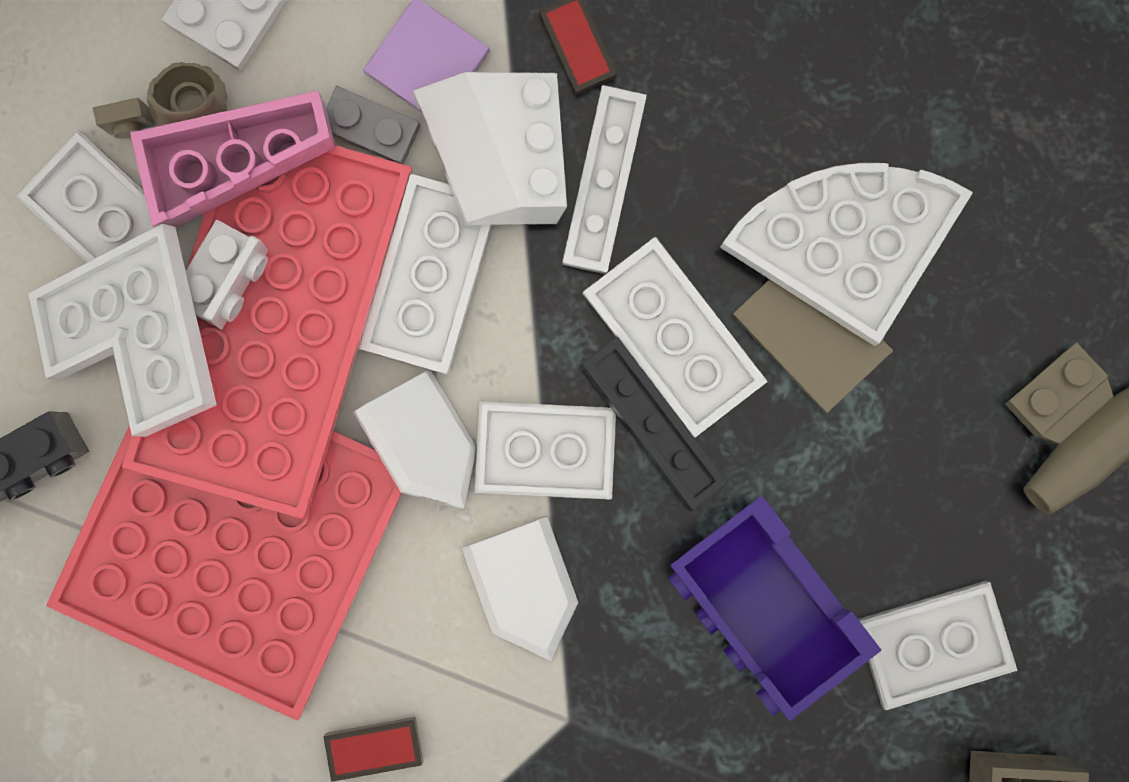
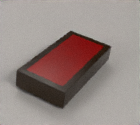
M562 0L539 10L540 19L575 96L617 78V72L584 0Z
M416 717L328 732L323 736L331 782L421 766L424 762Z

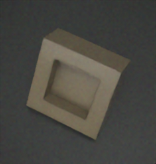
M139 98L93 107L96 125L108 134L114 135L115 138H130L131 132L155 126L154 120L149 113L150 107Z

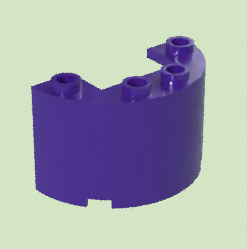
M761 495L670 566L675 573L668 577V579L684 600H687L692 595L701 606L695 614L711 635L720 630L730 644L723 651L739 672L748 667L759 681L762 688L756 694L770 713L775 716L782 711L786 718L791 721L882 650L854 613L845 609L790 539L789 535L792 533Z

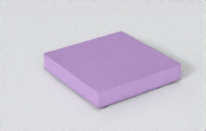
M412 0L363 71L370 78L422 113L421 108L418 109L413 97V90L464 72H476L490 53V49L423 1Z

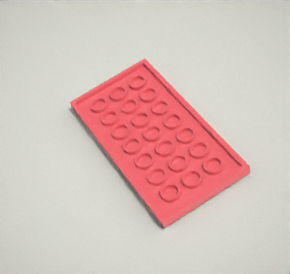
M335 145V148L204 214L187 268L216 219L248 237L252 235L261 240L268 249L265 255L268 257V262L259 279L255 282L251 280L242 294L244 303L237 317L232 322L226 321L222 330L196 316L217 405L149 436H131L121 468L306 520L364 333L410 173L413 174L412 167Z

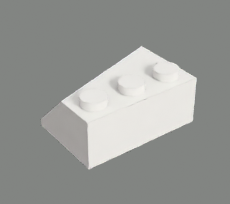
M464 72L413 90V97L418 109L421 108L428 125L429 136L440 154L446 169L445 175L466 225L557 224L567 208L557 73Z

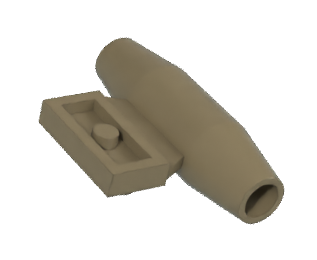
M1077 342L1005 403L1036 438L1038 437L1057 445L1024 487V492L1028 499L1047 515L1055 513L1099 486L1129 459V387L1113 396L1107 378L1108 375Z

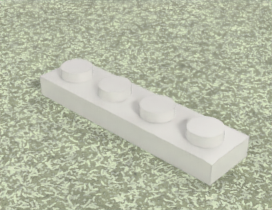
M602 85L563 265L607 274L647 95Z

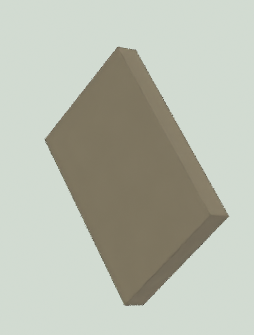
M770 279L732 314L734 319L824 414L836 406L893 352L883 339L880 344L873 346Z

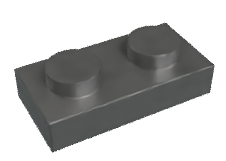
M339 86L335 87L326 107L334 137L389 161L404 165L421 127L419 121Z

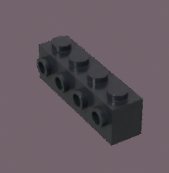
M48 411L0 438V502L6 498L12 501L30 493L36 488L35 482L47 475L53 478L69 471L76 466L74 460L90 452L68 412Z

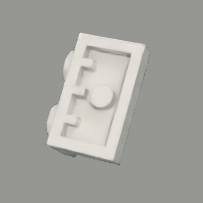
M216 219L186 269L197 317L221 330L226 321L232 322L237 317L244 303L242 294L251 280L255 282L259 279L268 262V257L265 256L268 249L261 240L252 235L248 237Z

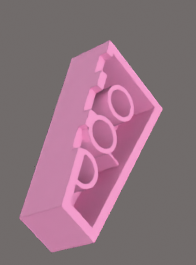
M319 91L130 133L152 227L166 224L177 228L335 148L326 105Z

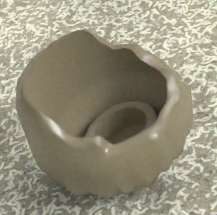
M172 63L149 83L147 90V103L150 107L149 113L158 126L227 111L226 102L228 101L225 83L208 66H201L196 63Z

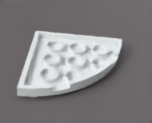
M856 163L835 166L791 181L782 189L759 202L736 224L720 248L865 341L876 346L880 344L973 192L934 173L924 170L915 172L903 168L888 167L887 163Z

